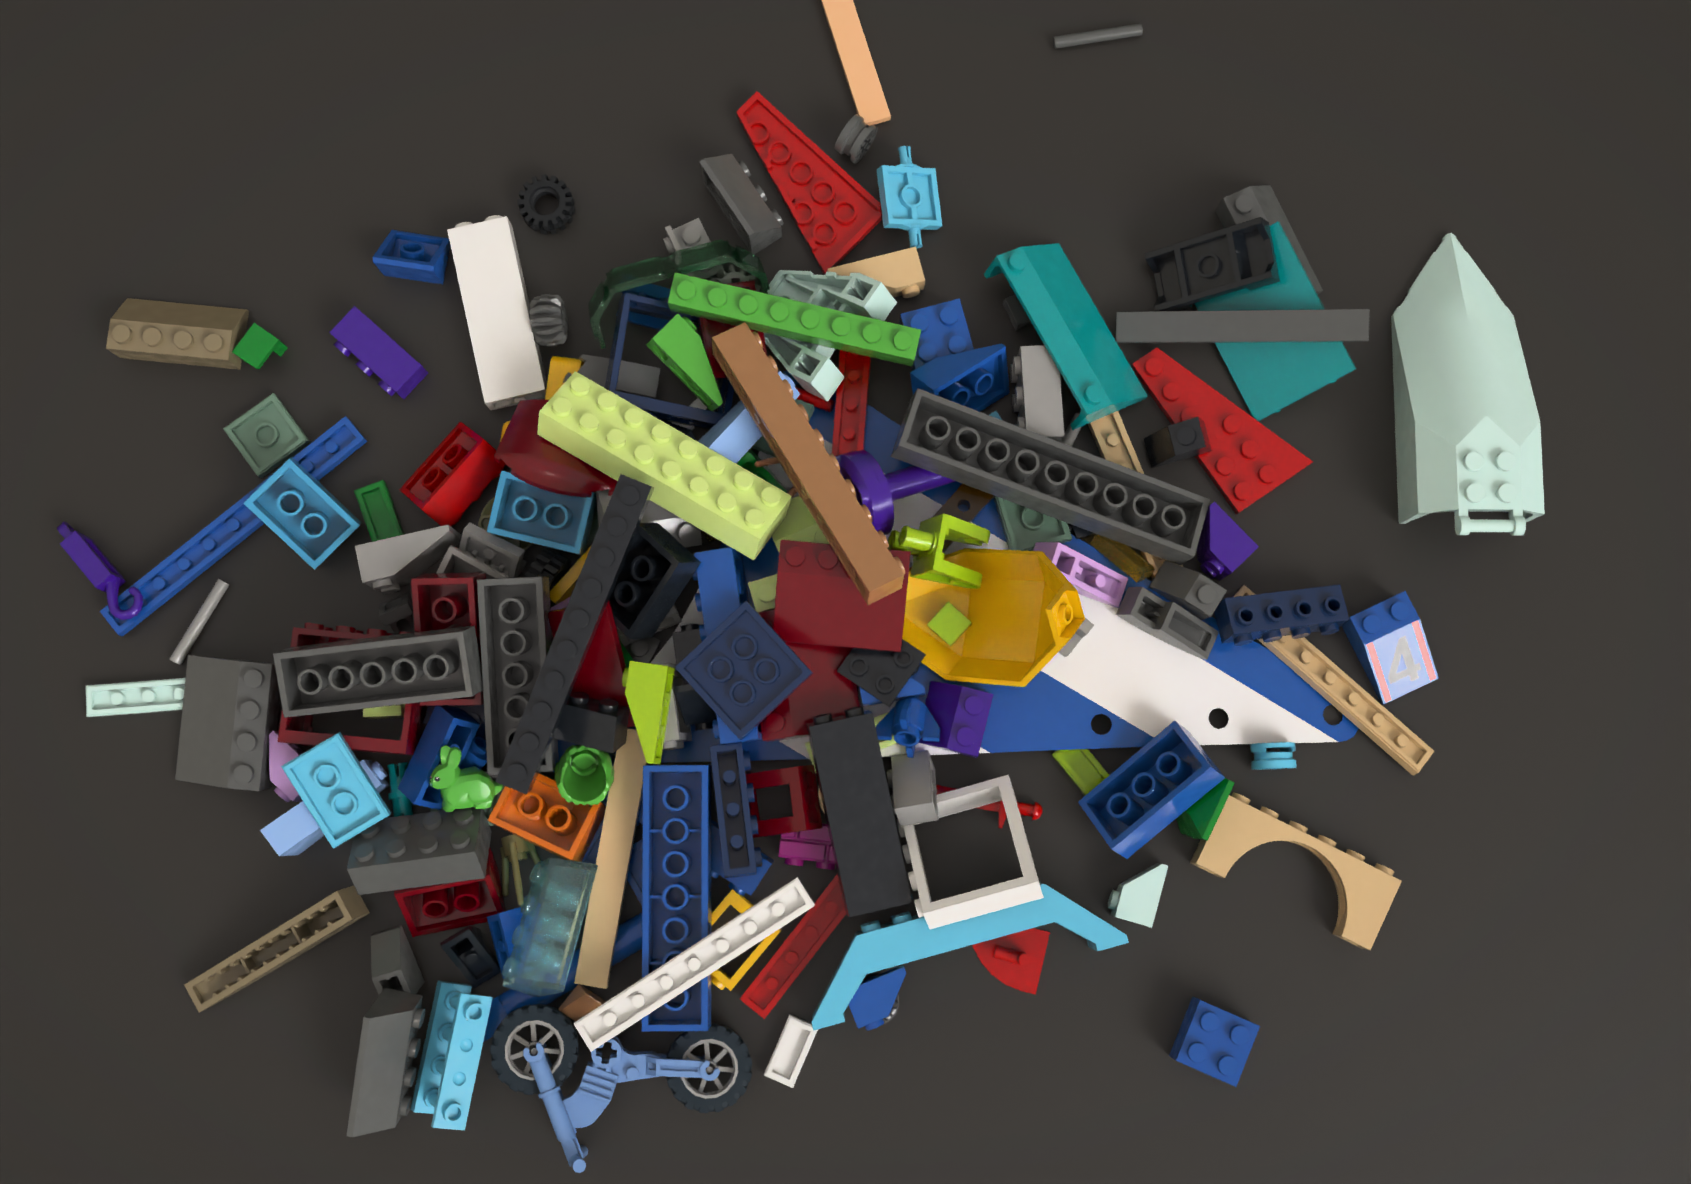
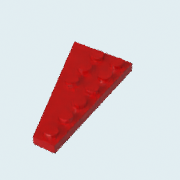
M756 91L736 111L737 117L825 275L828 268L836 267L882 220L881 203Z
M1155 348L1131 365L1136 376L1171 424L1196 417L1204 421L1212 451L1197 455L1195 458L1236 515L1313 463L1304 454L1159 348Z

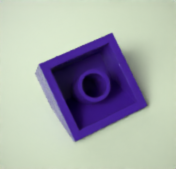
M1214 501L1208 506L1197 546V560L1201 563V570L1209 578H1216L1220 581L1237 569L1259 546Z
M931 681L925 705L940 727L939 742L923 741L921 738L919 743L977 758L994 694L960 685Z

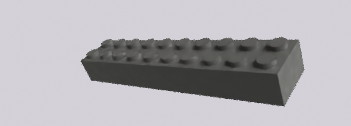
M919 388L908 402L891 457L1178 565H1182L1195 557L1210 499Z

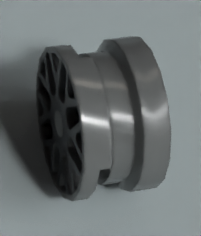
M855 114L841 131L834 150L841 155L845 153L851 156V162L854 164L858 163L873 143L878 127L875 125L869 127L864 122L863 117Z

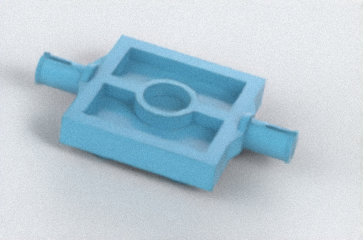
M901 146L898 148L899 165H881L877 169L883 228H899L908 231L910 248L916 247L918 249L923 247L920 230H938L942 227L936 169L922 168L913 164L911 147Z

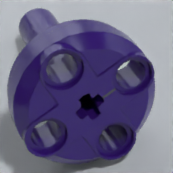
M865 450L851 451L835 456L840 465L839 472L844 480L849 479L852 482L856 491V499L860 505L864 504L867 506L872 516L873 526L877 531L881 530L884 535H888L893 528V501L955 482L914 465L884 474L876 459Z

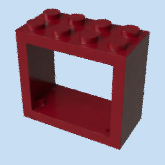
M304 623V628L293 627L290 647L395 634L387 633L386 630L367 629V634H364V631L355 630L356 628L348 626H336V630L333 631V628L324 627L322 624ZM399 632V634L412 633V632ZM420 702L405 704L402 735H400L399 740L343 735L351 750L413 756L424 732L425 724H423L427 706H420ZM282 710L278 742L316 746L335 734L313 732L314 714L284 718Z

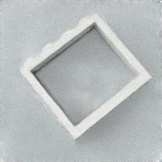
M1009 774L938 794V818L1002 800L1023 877L932 902L914 826L917 824L901 826L899 820H896L901 838L906 837L907 841L906 845H902L906 863H912L913 871L908 872L912 890H918L919 899L914 900L919 918L925 917L929 929L1044 898Z

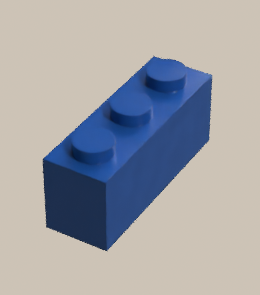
M447 705L435 706L398 789L415 805L441 810L443 798L440 794V789H435L429 784L434 768L441 763L440 749L444 745L450 748H459L462 752L458 765L460 768L480 724L464 710Z

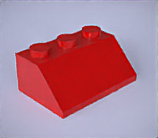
M460 421L399 490L440 526H452L459 522L463 512L470 504L481 497L486 486L501 474L506 463L501 459L498 464L494 460L496 449Z

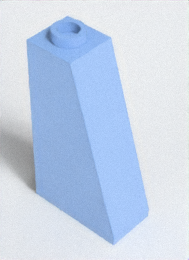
M779 371L778 375L782 380L786 379L789 382L793 391V398L796 400L800 393L795 388L793 380ZM739 401L698 442L737 463L760 439L762 433L742 401Z
M364 759L360 761L361 766L378 793L389 786L385 779L388 774L377 761L373 763L371 760ZM303 801L260 830L278 856L300 855L324 836Z

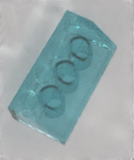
M548 858L538 862L533 867L529 881L532 883L530 891L525 896L524 904L521 906L522 919L512 936V944L514 946L511 957L506 960L502 974L505 978L502 986L534 997L564 992L598 865Z

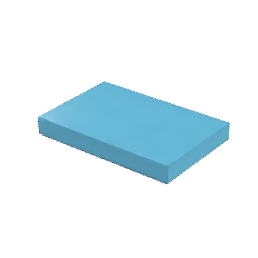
M341 732L336 733L281 766L333 849L391 814Z

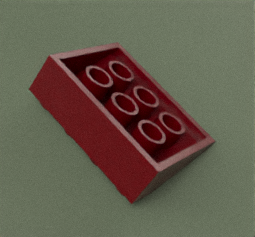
M781 540L773 629L785 642L901 653L911 552L889 550L893 557L897 556L901 560L906 573L902 589L867 606L830 544Z
M775 610L758 612L773 628ZM786 642L813 674L760 723L763 741L776 742L808 737L806 724L813 722L812 717L831 713L832 718L845 715V709L860 706L858 686L837 672L852 648Z

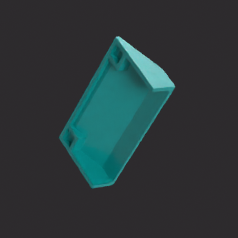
M1059 243L1022 246L994 258L985 271L984 276L988 279L1001 273L1004 274L1081 408L1080 415L1070 424L1072 430L1148 397Z

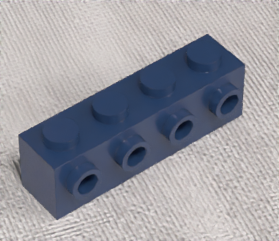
M1340 584L1224 598L1214 611L1221 642H1234L1235 646L1247 645L1252 643L1254 639L1262 638L1263 642H1273L1286 635H1292L1293 639H1299L1311 635V632L1320 631L1321 635H1330L1340 631L1339 627L1350 620Z
M742 742L710 746L724 879L757 875L756 867L762 866L760 847L754 848L753 835L759 834L757 815H750L749 803L755 802L753 783H746L745 771L751 770L749 751L743 752Z

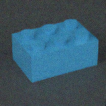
M293 457L289 458L243 503L314 570L362 523Z
M501 471L487 532L583 555L586 551L597 505L596 493L591 492V497L557 494L532 486L516 478L510 472Z

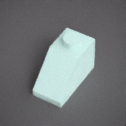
M1156 863L1119 884L1117 891L1112 890L1108 901V908L1112 909L1110 915L1152 928L1168 865Z

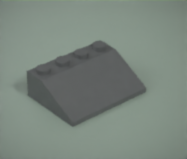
M188 655L175 780L250 791H262L271 788L269 776V734L272 731H277L280 704L275 663Z

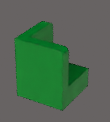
M253 323L232 352L244 362L256 369H260L272 352L281 357L288 347L262 327Z

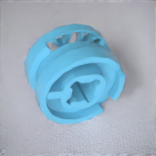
M1294 742L1250 744V751L1254 753V760L1251 761L1252 770L1297 768L1296 760L1293 759V752L1296 751ZM1266 749H1280V751L1266 752Z

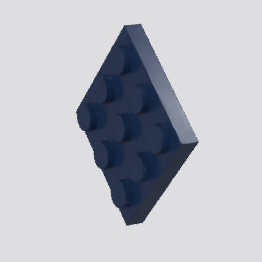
M745 601L674 667L740 740L746 737L813 674L808 666L748 601Z

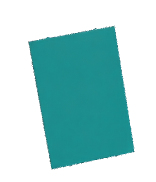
M1279 221L1270 226L1280 282L1253 290L1245 288L1194 303L1198 311L1324 310L1325 308ZM1343 342L1215 343L1253 418L1258 422L1356 370Z

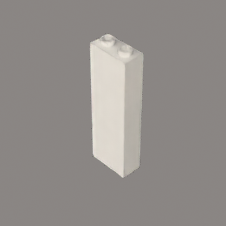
M493 215L487 217L483 222L474 224L462 222L457 224L455 228L447 229L486 406L490 410L517 405L521 400L545 398L546 376L539 345L534 340L533 332H531L532 327L529 313L531 308L513 227L508 217Z

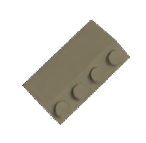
M127 298L110 318L106 349L119 358L241 370L242 359L232 351L246 334L249 311L247 309Z

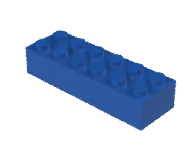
M731 547L694 553V556L701 562L692 576L694 581L698 580L700 592L695 593V602L698 612L703 614L704 624L699 626L701 641L706 639L745 601L749 602L743 556ZM717 714V719L713 720L715 739H720V744L722 745L763 740L760 723L746 737L740 740Z

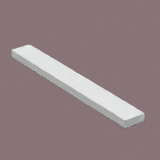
M795 878L574 1022V1026L590 1052H592L814 907L815 903L799 878Z

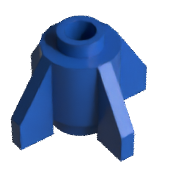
M907 697L896 702V705L876 725L878 740H891L893 734L894 740L898 744L906 746V753L909 758H914L915 745L919 743L921 738L923 741L939 742L940 727L927 706L914 697Z

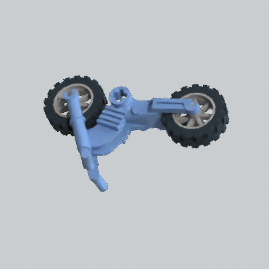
M545 1004L525 1005L512 1011L498 1025L490 1046L492 1067L498 1074L497 1077L500 1081L508 1085L515 1092L519 1091L525 1095L538 1094L539 1099L542 1098L557 1140L561 1142L568 1164L577 1173L583 1172L586 1168L583 1158L587 1156L588 1148L584 1145H579L576 1137V1128L587 1127L598 1119L610 1103L617 1083L666 1076L668 1086L674 1097L684 1104L685 1107L700 1113L714 1111L716 1113L723 1111L728 1106H733L744 1095L752 1076L751 1056L742 1038L731 1028L711 1022V1027L708 1031H683L680 1033L677 1039L672 1042L667 1054L654 1051H629L623 1047L617 1036L611 1038L607 1042L611 1043V1048L617 1050V1053L612 1052L610 1058H602L603 1053L601 1051H597V1048L591 1052L593 1061H588L579 1086L572 1094L565 1097L560 1086L571 1075L576 1065L579 1041L577 1031L571 1020L557 1008L546 1006ZM536 1024L551 1029L543 1038L537 1039ZM528 1025L531 1027L532 1041L530 1042L516 1034ZM553 1034L556 1035L559 1041L560 1049L547 1047L546 1041ZM513 1039L526 1046L523 1051L511 1054ZM709 1043L718 1044L723 1047L713 1059L710 1058ZM704 1044L705 1055L696 1056L691 1053L695 1047ZM728 1052L732 1059L733 1067L718 1066L716 1063ZM548 1053L559 1054L553 1066ZM524 1056L528 1061L524 1071L516 1066L513 1061L514 1059ZM719 1073H732L727 1083L722 1086L718 1079ZM687 1078H702L699 1088L693 1087ZM706 1081H714L718 1087V1090L703 1091Z

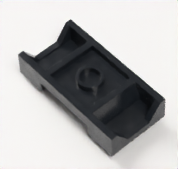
M1262 217L1145 253V259L1154 273L1158 298L1154 304L1155 311H1181L1192 308L1194 303L1241 289L1253 290L1280 282L1269 222Z

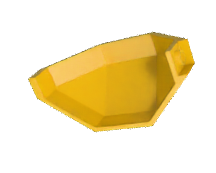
M964 548L945 555L944 560L981 573V588L970 589L910 577L912 569L910 567L902 639L926 654L921 663L945 680L1025 687L1073 637L1085 620L1078 591L1043 551ZM947 602L951 603L972 622L951 647L927 626Z

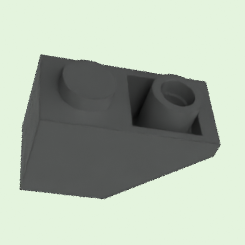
M402 925L371 935V975L378 995L381 994L384 988L416 994L425 982Z

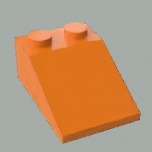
M538 773L533 788L527 794L505 786L487 821L580 866L605 815L606 806L602 802L585 806L582 804L575 805L573 802L568 803L561 797L556 781Z

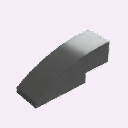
M1128 587L1116 613L1117 616L1142 631L1201 659H1208L1219 634V631L1175 602H1165L1144 587Z

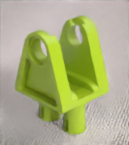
M943 513L920 522L919 530L906 525L903 526L901 532L892 530L888 538V550L911 552L913 564L910 577L958 587L979 589L982 583L981 573L944 560L945 554L942 553L944 540L982 546V543L988 544L991 532L980 526Z

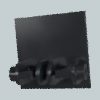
M903 639L901 653L853 648L837 672L890 707L910 677L917 673L921 666L919 664L926 654Z

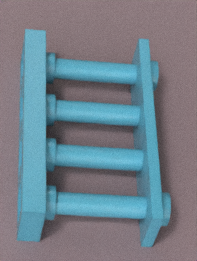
M440 980L437 982L410 1108L415 1113L433 1114L432 1128L465 1131L493 998L491 996L471 994L472 986L469 984Z

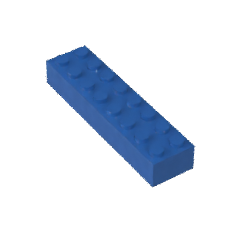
M711 765L643 766L642 978L711 934ZM711 974L642 1018V1032L708 1031L711 1027Z

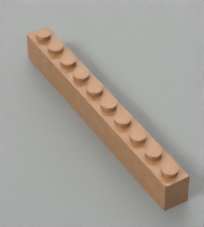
M745 322L712 337V350L715 359L867 606L902 589L906 572L901 560L897 556L893 557L888 550L889 544L886 536L881 530L877 531L873 526L869 509L864 504L860 505L856 499V491L852 482L849 479L844 480L839 472L840 465L834 454L827 453L821 433L817 428L812 429L804 406L802 404L797 405L793 398V391L789 382L786 379L782 380L780 378L775 360L771 355L767 356L763 351V344L756 331L751 332Z

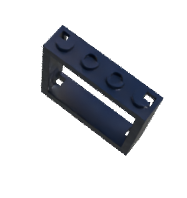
M633 292L624 293L619 300L605 388L658 419L710 430L731 410L734 388L728 378L720 379L718 389L723 403L715 409V412L616 391L629 311L665 320H671L678 313L670 311L668 306L669 298L656 300L647 298V294L644 292H639V294ZM678 313L681 317H687L696 327H699L696 316Z

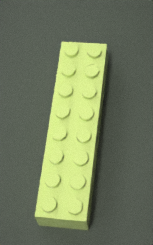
M576 371L539 411L537 435L618 481L620 474L654 487L650 498L652 502L752 560L756 559L786 518L792 498L790 494Z

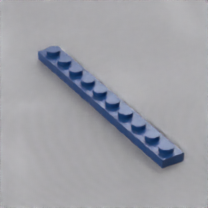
M345 416L293 458L319 481L368 441L351 420ZM272 475L131 586L140 590L143 596L142 609L137 616L121 620L115 618L110 613L108 605L100 610V613L118 635L124 636L265 524L243 503ZM128 588L118 596L119 608L127 610L133 605L134 597L129 593Z

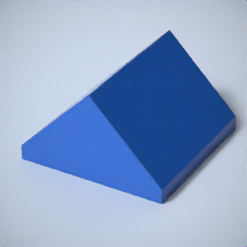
M391 230L374 254L373 263L384 276L443 285L451 246L449 238Z

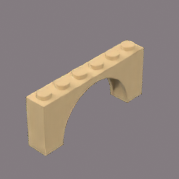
M1233 792L1232 796L1229 795L1208 841L1200 840L1190 863L1217 877L1225 878L1233 864L1247 851L1256 846L1272 841H1287L1300 845L1312 852L1323 862L1335 883L1338 895V918L1333 935L1361 949L1371 951L1402 882L1393 877L1394 871L1376 863L1375 867L1365 863V856L1353 850L1347 849L1345 853L1335 848L1337 843L1325 836L1318 835V838L1307 834L1308 828L1290 820L1289 824H1286L1277 819L1279 814L1263 806L1258 810L1249 805L1250 799Z

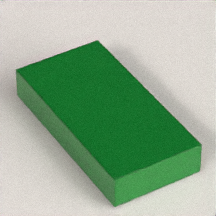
M384 480L354 490L372 542L404 535Z

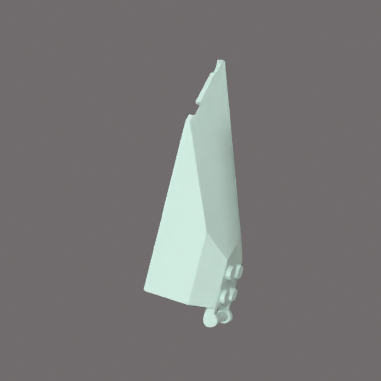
M1449 233L1442 238L1443 241L1437 250L1432 253L1407 291L1408 294L1402 304L1396 308L1391 316L1399 524H1406L1430 513L1454 512L1455 532L1457 535H1469L1470 532H1510L1512 536H1523L1526 530V522L1545 514L1540 418L1514 315L1500 299L1495 289L1468 252L1465 251L1456 236ZM1468 512H1508L1509 520L1470 519Z

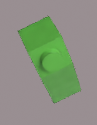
M677 313L646 346L710 411H714L723 403L701 337L696 332L697 329L693 322L687 317H681Z

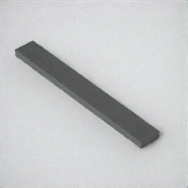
M1370 309L1117 312L1116 342H1369Z

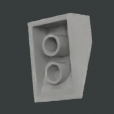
M444 525L356 545L355 550L362 583L372 587L374 590L381 591L382 594L400 591V586L411 583L412 578L421 575L446 554L450 545L456 547L461 542L462 535L450 525Z

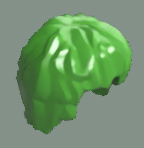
M572 745L567 748L556 763L554 770L556 785L561 797L568 803L573 802L575 805L599 804L605 799L614 782V767L612 766L609 754L581 745Z

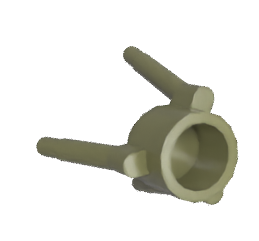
M516 835L501 838L503 846L500 848L502 858V895L506 897L509 894V863H511L518 905L522 906L524 904L519 861L528 859L527 853L530 854L549 893H553L554 887L538 856L535 845Z

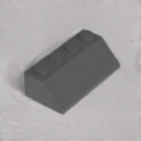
M1271 185L1249 186L1221 200L1215 211L1224 228L1258 217L1268 221L1269 226L1279 221L1316 293L1319 294L1323 291Z
M384 988L364 1015L346 1136L357 1137L395 1128L402 1116L408 1115L412 1104V1096H408L409 1087H412L417 1070L416 1067H412L413 1058L417 1057L421 1044V1039L417 1038V1031L421 1028L425 1017V1009L421 1008L422 995Z

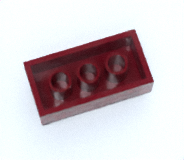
M486 572L430 573L412 578L411 588L415 632L475 625L482 669L477 580L486 579ZM483 690L472 697L420 702V706L483 705Z

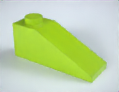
M630 661L629 668L626 667L624 669L622 685L626 687L625 695L646 762L648 764H661L675 668Z

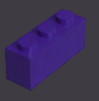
M355 306L329 332L337 340L333 345L346 357L352 353L358 358L359 361L355 365L369 377L373 373L381 379L378 385L391 397L397 393L402 399H405L428 374L420 363Z

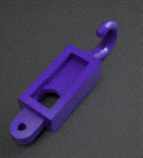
M65 521L60 524L57 530L64 538L60 545L94 587L106 592L110 613L115 618L121 620L137 616L143 605V596L140 590L136 587L129 588V593L134 597V603L129 609L121 610L118 604L119 587L126 580L91 538L74 530Z

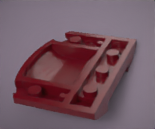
M530 399L519 401L496 450L494 460L499 464L502 459L511 468L513 476L549 492L576 497H591V492L609 489L608 496H611L618 481L537 435L539 411L549 400Z

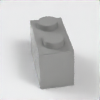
M929 751L914 752V758L907 757V754L891 756L892 769L887 770L889 787L893 788V795L890 796L893 812L897 815L900 825L906 826L939 820L935 767Z

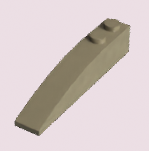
M355 886L338 890L184 984L200 1013L317 946L370 912L361 895H358Z

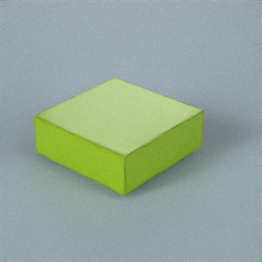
M947 602L927 626L951 647L972 622L951 603Z

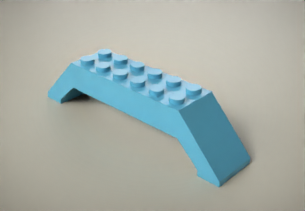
M1041 882L1039 883L1044 898L934 929H929L924 916L920 918L918 915L911 916L909 911L891 916L892 922L880 925L879 920L870 921L860 925L861 931L855 932L812 1015L813 1031L845 1022L844 1011L866 974L1053 922L1085 938L1088 947L1095 951L1129 943L1125 933Z

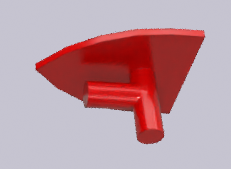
M1031 928L972 945L980 962L992 976L1007 986L1036 995L1050 932Z

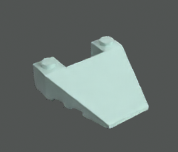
M779 270L763 292L885 321L897 303L882 282L861 273H850V276L837 275L836 272L814 275L811 271ZM763 332L766 345L794 379L807 392L828 402L845 378L830 360L836 349Z

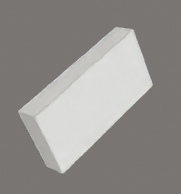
M789 1014L764 1076L793 1088L818 1029L813 1031L811 1023Z

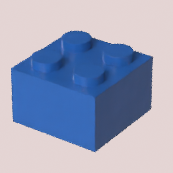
M960 298L900 314L899 325L921 329L915 360L911 367L912 371L934 358L974 350Z
M1192 996L1169 1056L1184 1065L1237 1087L1260 1026Z

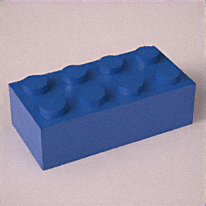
M1173 721L1079 800L1078 803L1111 850L1128 859L1225 777L1191 733L1177 721Z

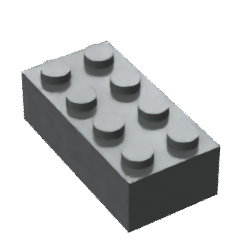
M474 807L455 809L453 812L442 810L384 818L354 836L347 871L358 895L484 879L492 831L484 809H475Z

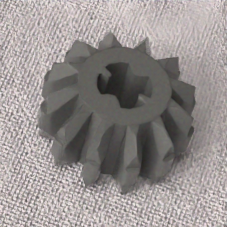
M541 294V296L534 297L530 303L531 309L529 311L531 332H533L534 340L539 346L547 345V347L557 346V344H564L568 337V318L564 301L559 295Z

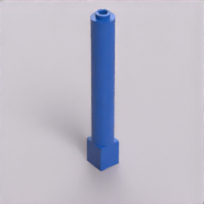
M642 912L619 925L612 966L642 949ZM580 948L492 999L484 1041L493 1037L498 1025L512 1011L525 1005H547L573 990L578 985L574 984Z

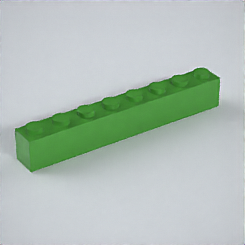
M676 272L674 273L668 299L670 311L734 326L746 322L752 330L911 367L915 360L921 329Z

